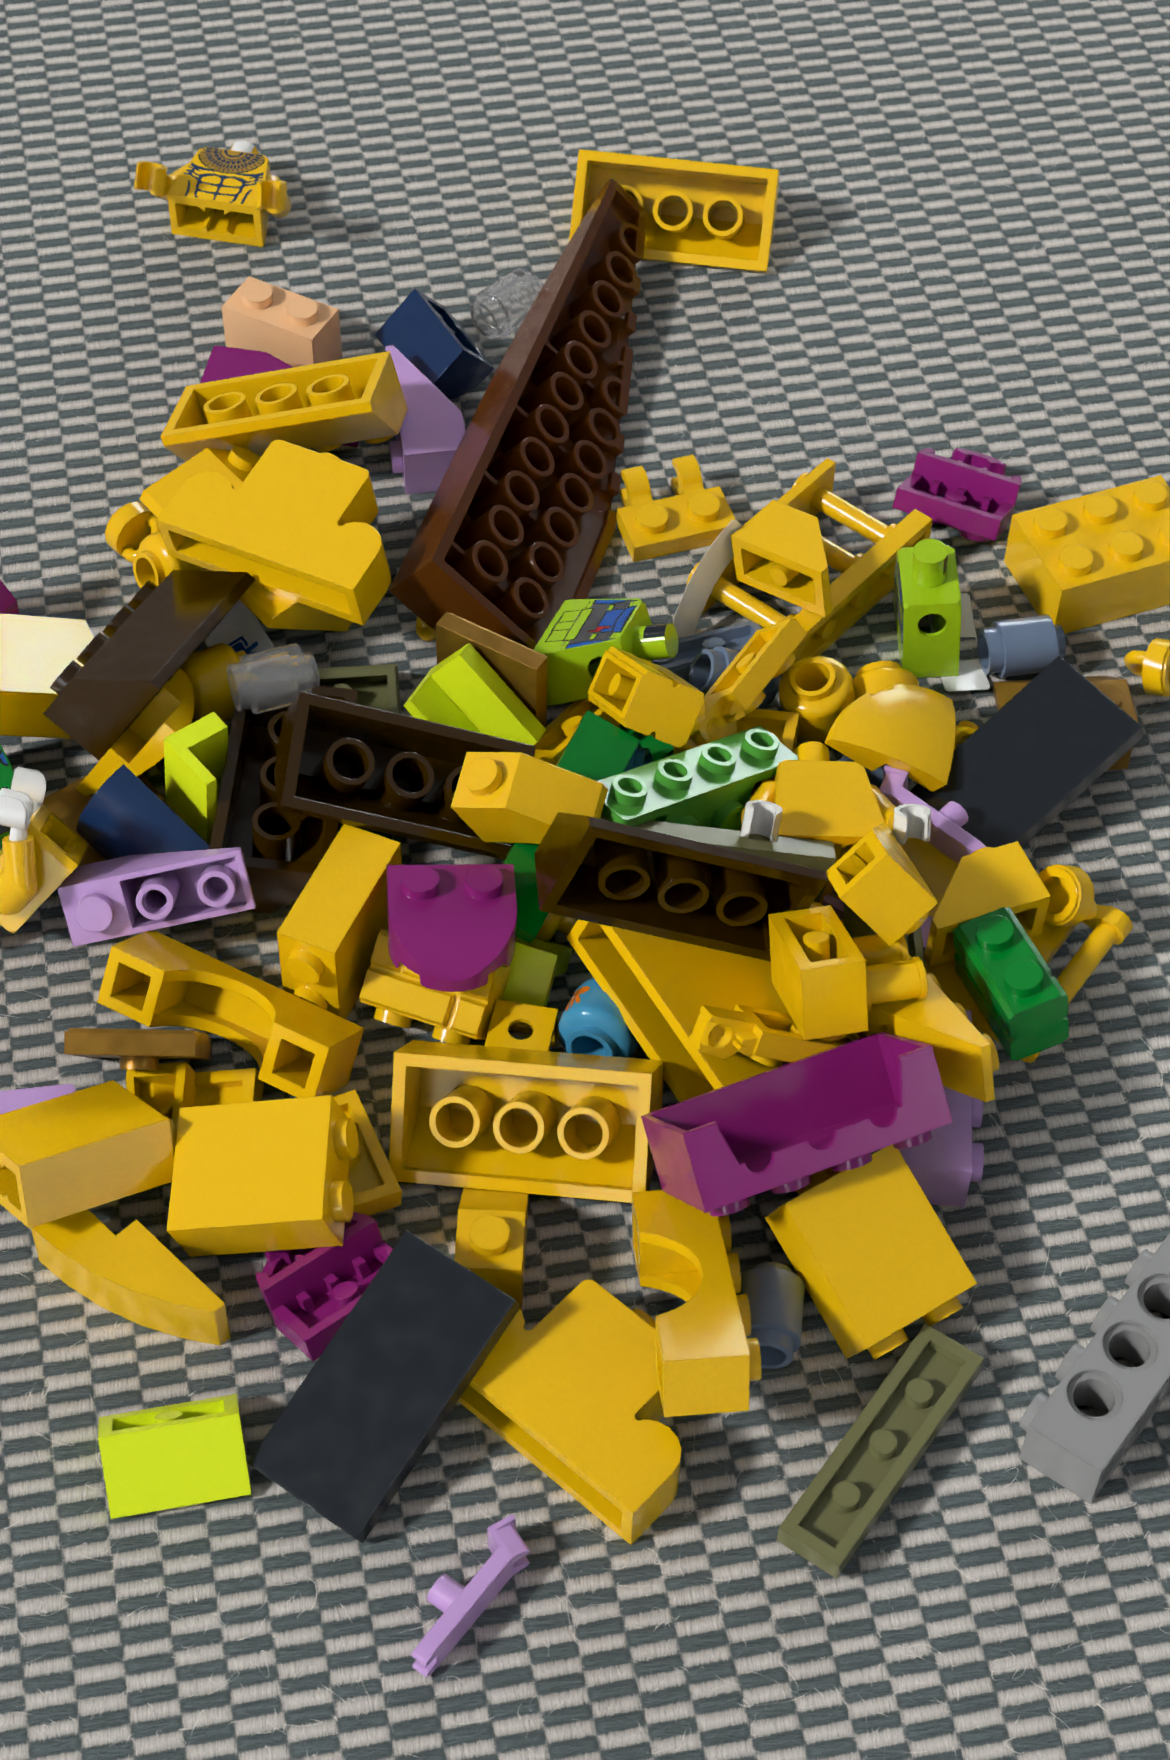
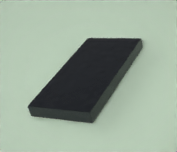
M1058 656L954 750L947 785L932 792L917 784L910 792L937 811L950 801L960 804L968 815V822L961 828L977 838L986 847L995 848L1017 841L1023 847L1144 737L1143 727L1061 656Z
M406 1230L254 1452L248 1464L350 1536L363 1543L521 1305L506 1293Z

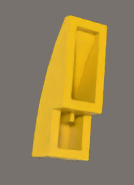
M89 1209L31 1228L39 1262L70 1288L100 1307L138 1325L182 1339L220 1346L230 1338L225 1303L137 1219L117 1235L112 1233Z

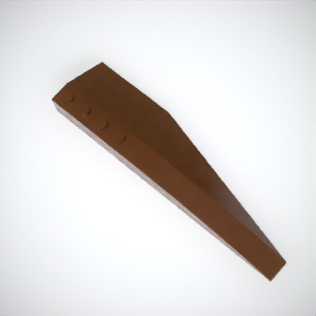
M613 178L603 186L519 327L487 387L390 587L389 592L429 627L435 630L436 623L446 612H449L534 650L565 600L587 599L616 529L617 513L611 510L612 498L619 494L621 476L615 472L616 457L624 451L625 435L621 434L620 419L628 411L634 350L628 347V339L630 335L636 332L637 315L631 312L633 298L640 293L641 279L637 276L636 264L643 259L648 212Z

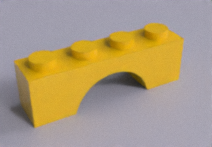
M155 930L142 932L111 946L97 1003L147 1027H187L226 1038L244 1048L255 1058L260 1070L259 1080L297 1098L330 1095L347 1085L364 1031V1027Z
M663 1190L632 1192V1246L639 1284L642 1287L669 1292L686 1301V1303L676 1309L655 1316L656 1376L664 1417L749 1411V1382L761 1380V1354L757 1337L746 1338V1336L751 1335V1314L747 1294L736 1295V1293L741 1292V1272L738 1253L731 1252L729 1215L711 1216L709 1212L705 1213L663 1192Z

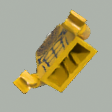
M247 141L235 142L230 150L211 147L201 148L188 164L171 174H167V166L159 163L138 161L136 165L133 188L148 190L152 195L168 201L171 231L175 235L264 247L269 214L275 218H284L291 210V200L287 194V182L270 174L269 159L265 155H260L257 148Z

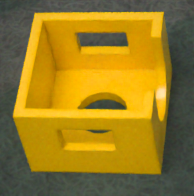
M496 999L484 1046L550 1051L551 1046L555 1047L558 1036V1009ZM508 1031L532 1035L527 1039L518 1040L513 1038Z

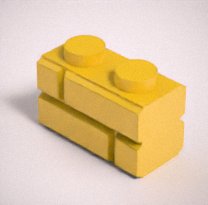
M613 646L605 650L587 692L589 701L624 727L647 736L651 735L655 739L677 748H681L687 743L689 737L698 732L705 717V699L702 691L667 668L643 658L640 659L631 653Z
M381 929L371 956V965L367 970L360 992L359 1002L377 1007L374 1014V1019L410 1029L412 1019L435 1026L432 1037L446 1043L469 1045L470 1038L486 1039L496 999L502 1000L510 975V967L502 965L489 974L485 986L461 992L429 989L421 985L420 976L417 973L411 971L403 964L398 968L393 964L388 950V930Z

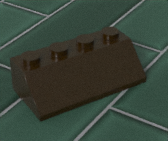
M173 570L159 586L148 580L128 603L127 606L130 609L124 606L102 631L109 639L99 632L77 657V660L84 666L81 667L73 660L53 682L50 688L58 696L43 714L96 759L100 760L165 684L176 674L190 655L200 647L256 579L247 572Z
M240 678L209 849L241 847L256 903V908L246 910L247 912L269 914L297 900L338 834L339 823L278 809L274 769L283 716L299 690L357 704L358 690Z
M299 690L282 720L274 769L278 809L505 860L514 843L483 842L451 808L452 800L466 752H522L534 757L535 746Z
M562 812L557 813L534 853L539 911L771 961L768 914L808 909L828 881L826 871L590 816Z

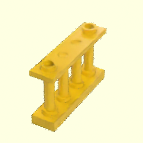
M826 458L810 473L804 472L801 474L793 487L777 501L813 516H816L821 511L875 543L865 554L858 553L854 555L822 536L828 566L842 573L830 584L832 612L825 618L803 608L796 615H783L736 586L740 581L736 579L734 557L714 585L702 612L703 614L719 601L763 628L795 618L808 634L793 651L796 656L793 663L806 657L820 656L894 588L897 551L903 547H914L919 541L930 539L933 519L917 509H914L898 524L892 523L888 526L833 493L836 462L829 458ZM696 564V566L692 569L691 573L689 574L687 584L690 581L693 573L695 572L698 564Z

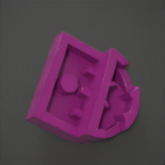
M925 448L917 453L913 472L897 487L892 508L907 512V515L914 509H917L933 519L932 525L941 523L956 528L961 536L973 541L984 542L989 539L996 541L1011 522L1022 479L1021 476L1006 477V464L979 452L956 448L951 458L936 455L935 450L932 448Z
M514 864L387 865L388 950L390 958L397 968L403 964L411 971L417 973L420 976L421 985L426 988L445 992H461L485 986L490 973L500 968L503 964L509 967L515 952L517 924Z
M353 1212L351 1222H345L343 1246L265 1251L267 1263L262 1272L256 1273V1279L276 1328L312 1361L321 1356L393 1250L392 1247L383 1241L375 1219L359 1212Z

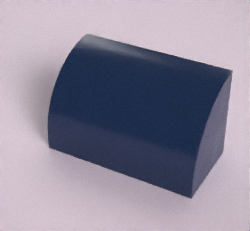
M415 288L375 333V336L384 348L385 346L393 345L449 400L470 392L481 384L494 370V367L448 309Z
M124 764L106 780L90 799L81 813L76 827V832L106 860L128 855L209 849V845Z

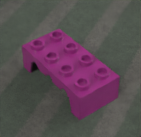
M881 1031L641 1116L663 1192L705 1213L709 1212L711 1216H724L743 1210L749 1205L748 1197L770 1189L775 1194L801 1189L811 1183V1174L830 1167L834 1171H846L861 1167L872 1161L871 1152L893 1145L896 1149H905L924 1144L933 1138L931 1130L953 1123L932 1045Z

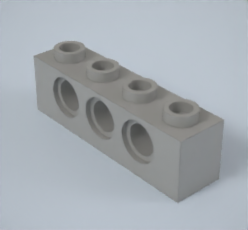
M1170 1233L1154 1254L1146 1249L1141 1252L1125 1279V1284L1130 1286V1288L1121 1300L1110 1296L1104 1302L1090 1328L1091 1331L1096 1333L1086 1348L1077 1343L1071 1347L1055 1375V1378L1060 1381L1059 1385L1050 1397L1039 1392L1026 1409L1019 1423V1428L1026 1431L1019 1458L1089 1504L1096 1498L1170 1392V1319L1158 1318L1149 1312V1310L1159 1311L1170 1318ZM1113 1358L1128 1359L1137 1367L1120 1365ZM1077 1407H1092L1099 1411L1102 1416H1088Z

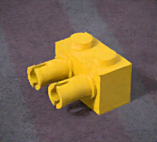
M831 905L768 914L772 984L804 1041L819 1038L826 1042H832L844 1038L847 1034L868 1031V1012L873 1004L912 998H926L928 985L925 967L922 960L920 961L919 956L909 959L905 935L891 947L878 934L851 938Z

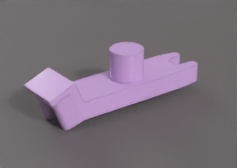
M885 765L883 781L879 789L896 807L904 804H920L931 809L930 841H927L929 844L957 864H959L963 856L970 855L974 851L986 847L977 838L961 828L968 822V815L960 804L950 801L939 811L935 810L907 790L908 771Z
M513 1514L487 1528L488 1548L492 1555L466 1587L447 1574L441 1575L431 1587L427 1595V1601L442 1611L443 1615L428 1631L411 1655L416 1659L412 1668L426 1678L442 1663L511 1577L530 1564L526 1557L530 1550L516 1530V1519Z

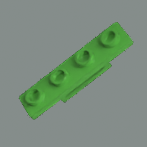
M756 726L599 780L598 782L603 783L608 789L602 814L611 822L633 827L652 820L740 830L742 826L740 821L741 812L750 800L755 783L775 776L778 763L784 760H797L798 756L782 744L773 733L761 726Z

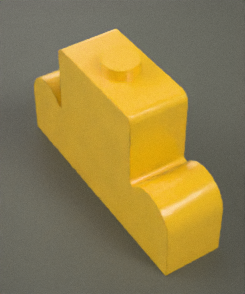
M274 440L267 447L239 488L234 489L229 477L221 472L211 470L198 472L188 477L179 486L156 518L169 556L211 571L247 572L256 579L252 586L363 626L391 583V573L381 535L376 528L370 525L377 516L379 509L369 471L342 461L331 453H318L283 440Z
M579 919L576 921L566 937L600 988L617 1005L627 1027L649 1059L665 1061L664 1080L679 1102L778 1068L758 1063L740 1052L726 1060H722L700 1052L689 1041L702 1005L734 1010L735 1005L738 1004L789 1014L772 984L771 963L769 961Z
M589 1279L582 1281L532 1330L525 1329L523 1313L519 1309L458 1401L627 1543L632 1545L670 1506L677 1495L682 1451L680 1442L670 1427L659 1422L664 1414L656 1376L655 1321L640 1309H629L598 1283Z

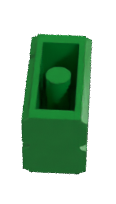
M1010 907L999 908L961 923L953 929L954 949L956 950L954 954L956 972L1011 1060L1019 1061L1061 1044L1069 1038V1020L1066 1017L1068 1015V996L1056 977L1051 976V969Z

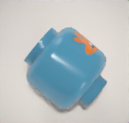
M594 978L588 979L575 990L558 1023L559 1040L565 1051L576 1054L632 1058L639 1043L627 1027L619 1008L609 995L600 988Z

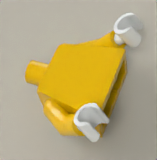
M817 741L805 742L796 747L793 753L798 756L797 760H784L778 763L774 781L764 782L759 785L746 803L740 818L742 824L741 837L748 838L749 834H759L768 837L771 842H777L778 835L832 841L836 854L835 863L872 828L882 823H885L890 828L900 845L905 844L908 838H918L927 842L930 841L931 809L920 804H904L896 807L876 785L870 784L864 766L857 762L830 761L828 747Z
M23 767L15 768L11 789L2 788L0 790V825L11 827L10 835L2 838L3 848L0 850V926H3L12 934L30 918L78 867L89 845L43 805L46 791L44 775L38 770Z

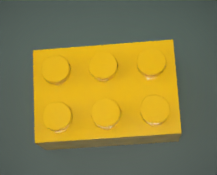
M1161 475L1012 515L1004 563L1038 616L1049 615L1054 625H1061L1064 634L1170 605V487Z

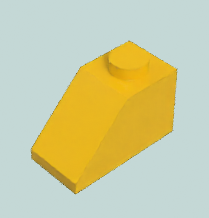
M772 500L731 535L736 579L826 618L832 612L828 564L818 517Z
M466 752L451 808L483 842L540 844L558 812L600 819L608 789L603 783L522 752Z
M1018 841L995 848L984 847L961 858L931 921L924 959L929 967L955 960L954 954L956 950L954 949L953 929L958 927L959 924L1002 907L1011 908L1030 938L1041 935L1051 895Z
M463 1188L458 1208L454 1261L515 1299L521 1305L520 1309L522 1311L529 1194Z

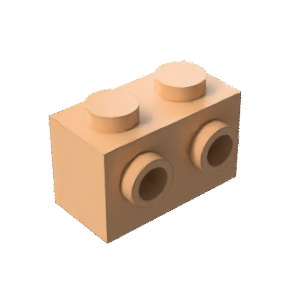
M250 276L221 306L226 347L264 351L292 367L340 360L342 358L338 308Z

